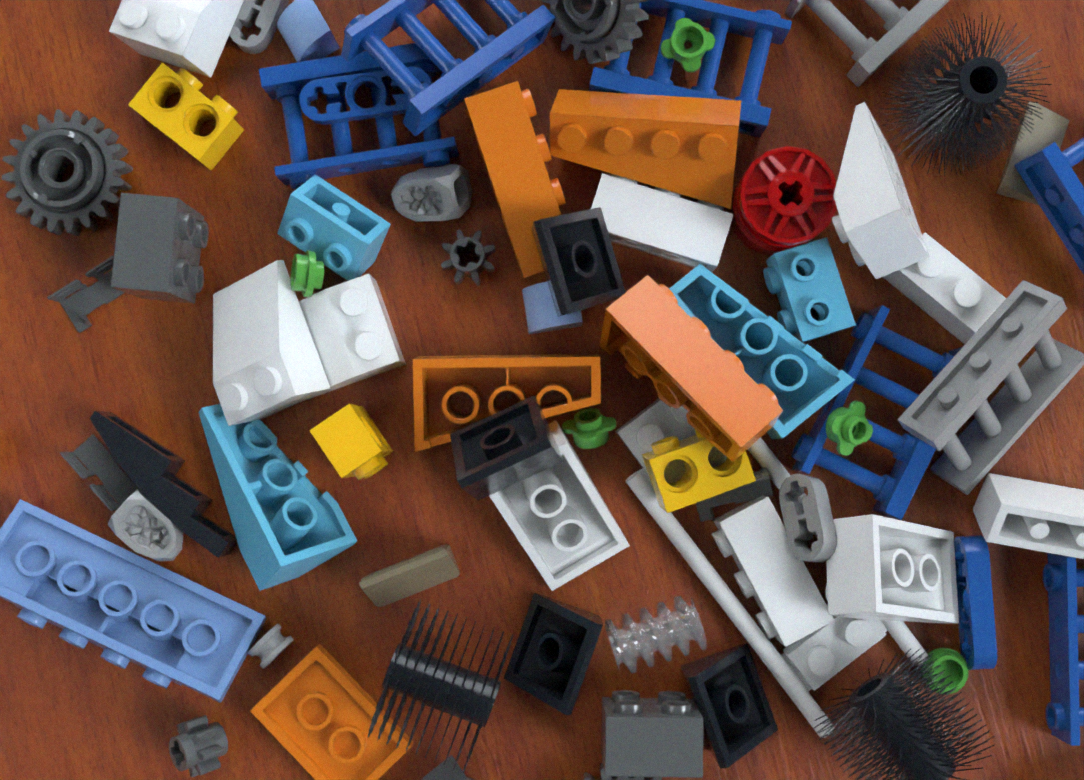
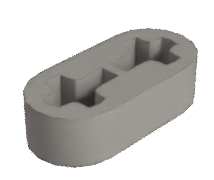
M244 0L229 34L237 47L249 54L261 53L267 49L277 30L278 19L286 9L289 0H265L263 5V0ZM258 15L255 25L259 29L260 34L258 36L250 35L246 40L241 29L243 26L250 28Z
M792 474L784 480L779 491V501L789 549L799 560L814 563L825 562L835 553L837 546V535L826 487L818 478L803 474ZM804 488H807L808 495L802 498V503H799L798 496L804 494ZM813 533H816L818 541L813 542L811 548H808L807 541L813 538Z

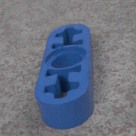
M407 67L421 83L427 82L429 85L432 84L425 71L417 67ZM384 70L310 81L303 87L299 102L303 113L315 123L327 125L405 114L408 106V96L406 94L393 95L396 104L388 106L389 93L384 85V81L392 80V78ZM393 80L391 81L393 90L401 89ZM366 83L374 84L380 91L379 102L369 109L361 108L355 102L357 88ZM346 86L345 98L351 109L350 111L343 112L344 106L341 102L328 104L326 106L327 113L321 114L316 107L311 106V101L318 99L319 91L323 90L329 98L342 97L339 88Z
M982 535L957 536L954 539L960 652L966 660L968 670L994 669L997 664V642L988 545Z

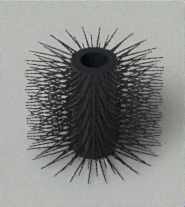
M983 12L981 13V41L978 50L979 26L975 39V19L972 37L970 16L969 32L964 14L966 22V49L962 23L963 42L957 21L959 35L955 26V30L951 27L954 33L955 46L951 32L952 43L948 34L946 38L944 33L943 35L940 34L942 39H939L940 45L937 42L938 46L933 40L932 42L935 46L929 40L928 42L931 46L927 41L922 40L921 45L924 46L922 49L925 53L920 48L918 49L922 53V55L919 54L921 58L912 51L914 55L909 54L911 57L906 58L908 62L903 61L905 64H910L908 65L909 67L902 66L911 72L905 69L903 70L906 72L904 74L897 72L906 78H900L901 80L911 84L892 79L901 85L894 84L895 86L904 89H897L900 91L892 93L908 96L898 97L891 95L894 97L886 98L902 102L885 104L912 105L884 109L905 111L889 113L893 115L907 113L906 116L893 119L909 118L922 114L911 119H900L898 122L889 124H901L914 120L896 127L911 126L897 134V137L918 127L902 142L927 126L903 151L927 133L919 143L920 145L923 141L925 142L921 147L922 151L926 143L928 147L935 136L933 143L927 151V158L930 152L933 151L929 168L939 144L936 162L942 147L939 174L944 157V177L945 150L948 143L946 169L951 153L952 172L953 149L955 171V155L960 170L959 143L963 170L962 150L967 168L966 156L972 168L970 147L973 158L975 152L979 162V157L981 158L979 152L982 158L984 157L983 152L987 160L988 158L990 159L993 154L990 147L994 153L996 152L994 147L999 154V151L1004 153L998 143V139L1007 147L1008 145L1004 139L1010 145L1009 140L1013 143L1009 138L1010 136L1017 144L1013 135L1017 139L1018 137L1013 130L1018 134L1017 130H1015L1017 129L1015 126L1018 125L1012 122L1015 120L1007 116L1016 118L1019 121L1017 123L1023 125L1031 133L1022 123L1024 120L1029 121L1020 115L1027 116L1017 112L1024 111L1012 107L1024 108L1034 115L1036 114L1028 109L1037 113L1040 112L1025 105L1035 108L1039 107L1020 102L1033 101L1017 98L1031 97L1048 102L1026 95L1047 97L1027 93L1043 90L1014 89L1018 87L1052 85L1023 83L1025 81L1044 80L1047 78L1015 80L1032 76L1020 75L1007 80V78L1017 74L1047 67L1033 70L1027 69L1011 74L1037 64L1034 63L1016 69L1023 65L1019 62L1032 58L1028 56L1009 66L1025 51L1005 65H1001L1028 38L998 61L1013 41L1003 52L1002 48L1010 37L1011 31L999 52L997 53V50L1004 38L992 55L1000 36L999 33L993 46L998 27L997 23L995 33L985 53L990 30L984 45L987 18L985 29L983 30ZM967 30H968V34H969V38H970V43L968 44V48H967ZM956 38L959 42V51H957ZM970 44H971V46H972V53H971V56H970V58H969ZM981 46V54L978 57L979 49ZM946 61L948 62L950 71L946 69ZM934 68L940 69L943 77L936 75ZM929 80H936L937 84L932 83ZM1013 84H1036V85H1027V86H1024V85H1023V86H1014V87H1009V86H1008V85H1013ZM1018 93L1024 96H1014L1006 94ZM1008 99L1012 102H1006L1001 100ZM991 114H998L1000 117L992 116ZM983 117L989 119L992 125L984 123ZM975 122L981 125V133L977 131Z
M420 600L416 609H414L411 621L409 620L401 644L397 645L381 688L383 692L376 705V711L371 720L372 723L367 737L370 736L377 723L389 692L393 694L383 717L384 720L379 730L378 740L389 720L397 696H402L386 744L391 740L407 699L412 700L399 735L397 747L412 715L415 703H420L421 708L406 751L414 736L424 707H431L416 754L434 709L441 711L425 758L443 712L451 716L436 758L452 716L460 718L444 766L462 719L468 721L469 724L464 734L454 768L471 724H476L478 727L464 765V773L480 729L482 727L485 728L501 684L499 677L514 634H512L496 678H491L489 674L504 631L486 675L479 672L494 629L478 671H472L470 667L482 633L468 669L461 666L476 621L459 665L451 663L467 617L449 662L443 660V656L455 626L457 615L440 657L434 656L449 610L440 626L430 654L424 652L435 626L439 607L428 628L420 651L416 650V647L424 629L430 604L420 621L411 647L406 646L417 620L416 617L421 605Z
M906 653L886 673L896 658L895 656L884 673L881 671V674H879L882 667L881 664L878 674L871 677L869 671V679L864 683L855 679L861 684L856 689H840L853 691L851 695L830 699L836 700L850 697L848 700L823 709L826 710L847 703L824 715L837 712L822 722L823 724L830 722L822 729L839 717L842 718L827 727L826 729L830 728L828 730L830 731L834 726L839 725L828 734L824 733L819 740L825 736L832 735L829 742L836 741L829 749L836 747V744L840 745L843 743L833 755L845 749L846 751L835 761L850 755L839 767L856 759L845 771L857 765L859 767L848 777L865 769L855 780L869 773L871 774L865 780H878L885 774H887L886 777L881 780H893L894 778H896L895 780H948L949 778L967 780L952 775L957 771L983 769V767L955 770L956 767L972 766L964 764L990 757L986 756L962 764L958 763L973 755L982 754L980 752L990 748L987 747L974 754L964 756L978 746L988 742L991 738L968 748L982 736L989 733L990 730L968 741L976 732L983 729L984 726L965 735L966 732L982 721V719L966 728H963L965 724L978 714L958 723L970 711L957 717L955 715L968 704L952 711L957 704L965 699L963 698L947 706L950 703L949 701L954 700L960 693L944 700L957 687L944 693L942 692L953 681L940 688L935 687L938 684L941 685L946 680L944 677L934 682L940 675L932 674L939 667H934L932 672L928 669L935 661H930L924 665L921 663L914 670L908 672L912 667L926 659L924 658L901 672L921 655L908 663L912 657L910 656L894 670L907 655ZM930 672V673H929L928 675H926L924 678H922L921 680H919V678H920L921 676H923V675H925L926 673ZM934 677H936L934 680H932V681H931L929 684H927L926 686H922L923 684L927 683L928 681H930L931 679H933ZM922 682L919 686L912 689L915 685ZM939 689H941L939 692H937L935 695H933L932 697L929 698V696H930L932 693H934V692L938 691ZM943 697V698H942L941 700H939L937 703L931 704V703L935 702L936 700H938L939 698ZM929 700H932L930 703H928L927 705L923 706V705H924L925 703H927ZM951 707V708L948 709L946 712H944L943 714L940 715V713H941L942 711H944V710H946L947 708ZM844 711L843 713H841V714H840L839 716H837L836 718L829 720L830 718H832V717H834L835 715L839 714L840 712ZM952 714H954V715H953L952 717H950L947 721H943L944 719H946V718H948L949 716H951ZM850 721L847 725L841 728L843 724ZM959 726L957 729H955L953 732H951V730H952L953 728ZM855 727L854 730H852L851 732L845 734L846 732H848L849 730H851L852 728ZM843 729H846L845 732L841 733L840 735H838L837 737H835L834 739H832L834 736H836V735H837L839 732H841ZM964 732V733H963L962 735H960L958 738L953 739L954 737H956V736L959 735L960 733ZM847 736H849L845 741L839 743V742L842 741L844 738H846ZM860 737H863V738H861L857 743L854 744V742H855L857 739H859ZM857 744H860L857 748H855L854 750H852V751H850L849 753H847V752H848L849 750H851L854 746H856ZM969 744L968 746H966V747H965L964 749H962L961 751H958L961 747H963V746ZM873 759L872 762H870V763L867 764L866 766L862 767V766H863L864 764H866L869 760Z

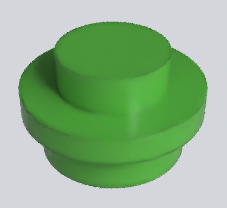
M307 250L305 255L294 254L290 285L292 291L302 292L303 297H311L314 288L321 289L324 263L323 261H316L315 251Z
M945 647L930 651L928 656L931 655L932 657L923 665L930 661H935L928 670L941 665L932 675L939 674L942 671L944 673L934 682L944 677L946 678L937 688L953 681L942 693L955 687L957 688L950 694L962 689L969 673L964 657L957 651ZM934 677L933 679H931L930 681H928V682L925 683V684H926V685L929 684V683H930L932 680H934L936 677Z

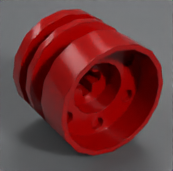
M784 146L768 150L751 163L732 193L731 209H729L728 213L734 214L731 221L734 233L745 246L762 255L772 256L774 253L808 243L828 227L837 211L833 196L836 187L833 171L821 157L805 148ZM789 191L794 197L785 206L781 204L779 199L782 194Z

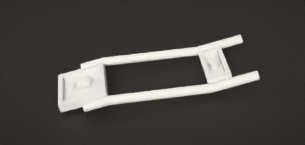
M658 398L615 431L642 466V469L630 475L625 482L821 738L830 728L821 733L818 731L830 722L822 723L828 717L824 716L825 713L820 711L822 709L810 695L809 691L811 689L815 691L886 636V631L891 634L905 654L907 653L906 656L908 658L912 656L910 661L921 655L922 657L917 661L919 662L926 658L928 654L904 621L833 616L834 622L790 644L782 650L784 653L780 655L671 512H665L658 504L642 454L652 451L651 444L663 438L677 436L680 441L696 435L694 428L687 421L686 413L688 411L682 406L678 409L670 408ZM759 438L748 448V451L762 468H767L770 479L780 490L784 480L791 475L763 439ZM715 446L712 447L708 455L711 467L720 466L727 458ZM677 459L667 464L664 470L666 482L672 483L682 478L685 471L683 461ZM805 493L798 496L799 503H802V498L807 496Z

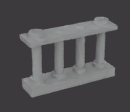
M791 0L785 14L791 19L807 5L854 53L851 57L856 63L846 76L859 88L950 0H919L920 2L910 11L904 6L899 9L891 0H864L886 22L883 27L888 32L878 42L872 37L867 39L829 0Z
M1022 280L897 419L903 429L938 451L943 449V455L930 469L935 475L966 495L973 490L1084 365V353L1053 339L1049 332V328L1067 309L1062 297ZM1034 346L1036 351L1019 368L1018 363ZM1004 380V387L988 402V396ZM973 414L975 419L961 433V435L957 437L955 433Z

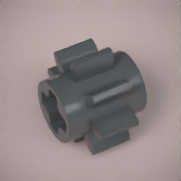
M459 229L457 230L458 240L453 245L448 243L442 244L444 251L450 254V259L444 261L441 266L444 271L456 269L457 273L455 274L454 281L457 285H460L464 277L472 278L474 283L479 286V275L484 270L493 273L495 271L494 266L486 260L487 256L496 252L494 245L482 247L480 244L482 241L481 231L478 230L473 238L464 237L463 232ZM471 248L475 249V254L479 260L478 263L469 262L466 268L462 267L463 264L458 256L460 252L468 254Z
M206 715L177 724L176 727L179 735L172 737L169 741V753L174 766L179 771L189 769L190 777L192 778L221 768L218 757L225 755L228 751V739L223 727L218 722L208 724Z

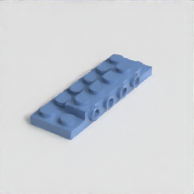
M21 499L0 529V598L13 603L17 608L21 609L17 615L19 619L39 629H43L47 622L62 629L58 637L78 648L84 649L88 642L104 649L100 655L101 658L123 669L127 667L129 662H132L145 669L142 675L144 679L162 688L167 689L172 681L221 703L266 621V616Z

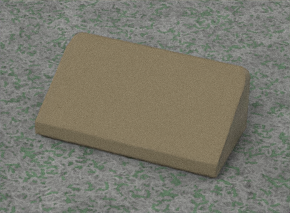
M1028 102L1027 104L1039 108L1026 105L1027 107L1040 113L1031 109L1028 110L1036 115L1022 113L1027 117H1021L1029 121L1024 120L1022 123L1031 133L1023 125H1018L1021 128L1018 127L1017 129L1022 133L1017 130L1018 134L1016 133L1018 139L1016 136L1014 137L1017 144L1013 140L996 194L1039 205L1014 165L1053 142H1056L1060 149L1070 120L1038 103Z
M444 544L368 574L361 579L359 584L375 606L383 607L454 579L460 575V570L450 545Z

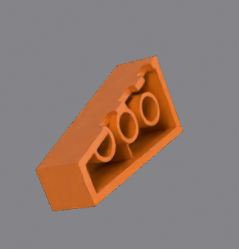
M518 81L465 98L463 105L467 117L471 119L475 140L483 162L486 164L489 181L497 204L500 206L501 216L523 278L544 271L531 229L533 222L561 215L559 206L566 204L558 178L550 180L544 163L552 160L543 133L535 135L530 120L531 117L537 116L530 90L528 88L521 91Z
M559 89L550 111V154L557 158L731 209L741 100Z
M647 275L606 308L599 346L609 355L618 350L627 360L625 369L638 380L643 375L648 376L653 381L658 397L670 408L678 409L681 406L688 411L686 413L688 423L732 462L774 426L783 412L776 395L764 384H757L744 371L741 360L733 352L723 350L711 338L707 326L697 317H690L678 305L675 295L667 286L663 284L658 285Z
M600 355L418 356L414 358L415 452L451 442L450 434L533 395L536 396L545 418L601 404Z

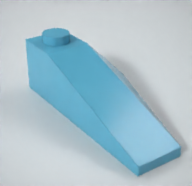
M221 404L200 409L198 413L238 546L260 591L302 576L357 542L337 501L327 491L322 494L305 476L308 470L299 461L293 463L277 446V437L260 419L228 426Z

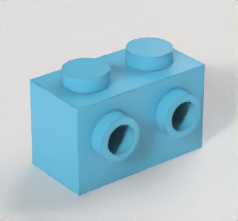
M315 174L290 194L277 234L305 253L307 250L315 251L317 261H323L326 267L349 281L360 277L375 262L391 224Z
M827 237L774 253L766 260L768 267L763 270L764 279L769 292L777 294L782 311L777 313L778 322L784 326L786 331L802 343L856 325Z

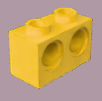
M162 62L128 105L212 171L244 131L234 119L238 111L217 94L212 100L199 91L203 84L181 67L175 73ZM180 92L181 97L178 104L166 109L165 102L167 98L173 93ZM215 119L216 126L213 132L207 136H199L201 125L207 120Z
M348 404L309 430L341 478L356 476L358 480L362 478L367 479L388 465L384 457L393 452L366 409L362 406Z
M695 430L696 435L680 441L677 436H670L652 443V451L642 454V458L659 506L665 512L670 513L756 481L746 451L734 462L727 457L720 466L711 467L708 455L714 445ZM673 460H682L685 466L682 478L676 482H666L664 470L667 464Z

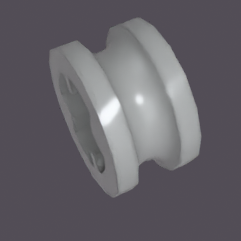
M279 624L270 629L248 651L251 657L258 656L261 663L259 666L262 669H265L294 640L291 636L284 637L281 634L282 627Z

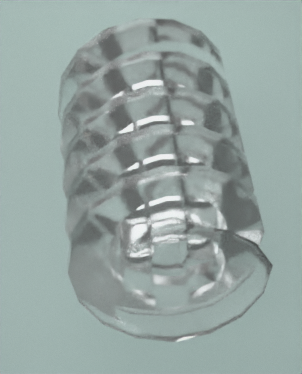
M675 596L672 612L664 602H657L656 617L654 618L645 607L639 609V623H635L628 613L622 614L621 629H618L611 619L605 620V629L619 672L620 664L624 663L632 674L637 673V658L639 657L650 668L654 667L655 652L657 651L660 652L667 662L672 661V646L675 645L684 656H688L690 654V640L693 639L702 650L707 649L705 632L692 598L691 606H688L681 596Z

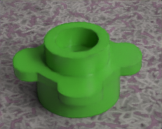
M681 18L676 21L675 29L670 39L662 42L661 53L667 59L673 58L680 62L686 72H695L700 68L701 58L705 52L713 49L715 38L712 33L706 32L700 24L692 22L689 18ZM688 41L692 44V47L686 49L683 44Z
M853 401L850 403L849 408L838 407L831 412L827 419V437L832 442L837 443L836 450L841 455H850L856 445L867 442L872 436L873 427L865 417L866 407L862 402Z
M592 408L577 412L573 420H567L562 424L563 432L572 434L574 444L583 449H593L604 445L609 440V431L616 428L615 418L605 417L601 415L600 410Z

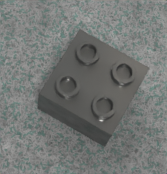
M121 193L111 287L141 299L195 304L196 293L201 292L204 283L203 267L199 266L201 248L207 246L209 228L207 222L204 221V216L179 198Z
M618 690L612 692V697H602L601 755L605 776L703 778V717L694 701L686 699V694L678 691L658 692V698H640L639 692Z

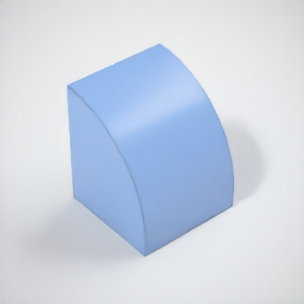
M294 0L279 17L277 28L297 62L321 59L340 49L334 35L313 0Z
M547 281L528 286L522 290L529 334L582 326L581 310L557 316Z

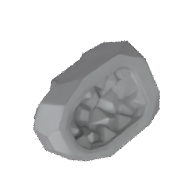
M448 164L442 167L421 168L401 176L391 191V197L395 209L402 216L413 221H446L460 218L471 206L472 187L468 170L461 165Z
M137 489L122 503L108 522V526L115 535L134 552L154 560L173 561L182 550L183 531L146 498L140 489Z

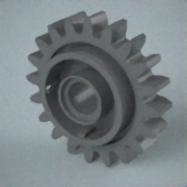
M540 0L550 4L549 11L555 16V26L551 30V37L563 35L561 50L574 49V60L587 58L589 64L620 58V53L631 51L633 49L631 39L640 38L643 35L636 22L649 18V15L640 8V2L647 0Z
M60 109L56 110L54 123L42 114L37 115L38 130L23 124L21 127L27 139L24 142L17 139L9 141L18 150V154L16 156L9 155L3 157V161L13 166L14 171L1 176L2 180L16 185L15 188L6 194L8 199L21 202L16 212L26 218L31 217V225L40 229L47 226L48 231L56 235H61L64 229H66L67 233L80 236L81 224L95 232L98 230L96 220L98 215L108 221H113V215L108 207L111 204L120 206V198L117 196L119 190L127 191L132 189L129 183L120 178L121 175L132 172L133 167L124 161H120L129 151L123 145L115 144L119 135L110 128L104 129L105 124L96 117H92L88 121L87 116L78 110L74 111L71 119ZM74 164L72 177L68 181L62 182L64 169Z

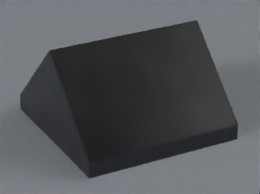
M601 207L533 222L531 229L558 317L616 300L626 293Z
M535 395L450 434L457 481L464 491L478 501L564 462Z
M534 593L504 679L561 713L571 715L603 627L601 617L542 594Z
M747 643L681 665L692 700L703 717V731L709 748L720 769L730 767L778 730Z

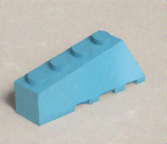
M701 264L669 288L675 295L678 305L690 317L700 319L709 329L711 338L723 350L733 352L741 360L744 371L757 384H764L776 395L783 412L774 426L767 431L771 439H783L855 380L843 370H838L822 358L823 355L811 346L805 345L786 331L784 326L774 318L766 316L750 304L747 298Z

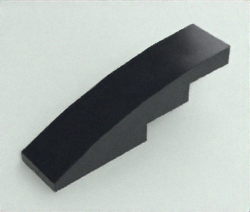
M94 411L90 420L115 460L144 496L181 531L213 555L220 558L231 554L238 543L236 536L203 515L213 499L176 476L185 460L112 412Z

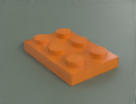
M320 643L250 710L315 780H378L414 743L411 740L406 751L410 737L404 732L397 747L402 729L396 725L391 740L386 744L393 724L391 717H389L384 731L378 740L377 737L385 715L383 709L372 733L367 737L377 703Z

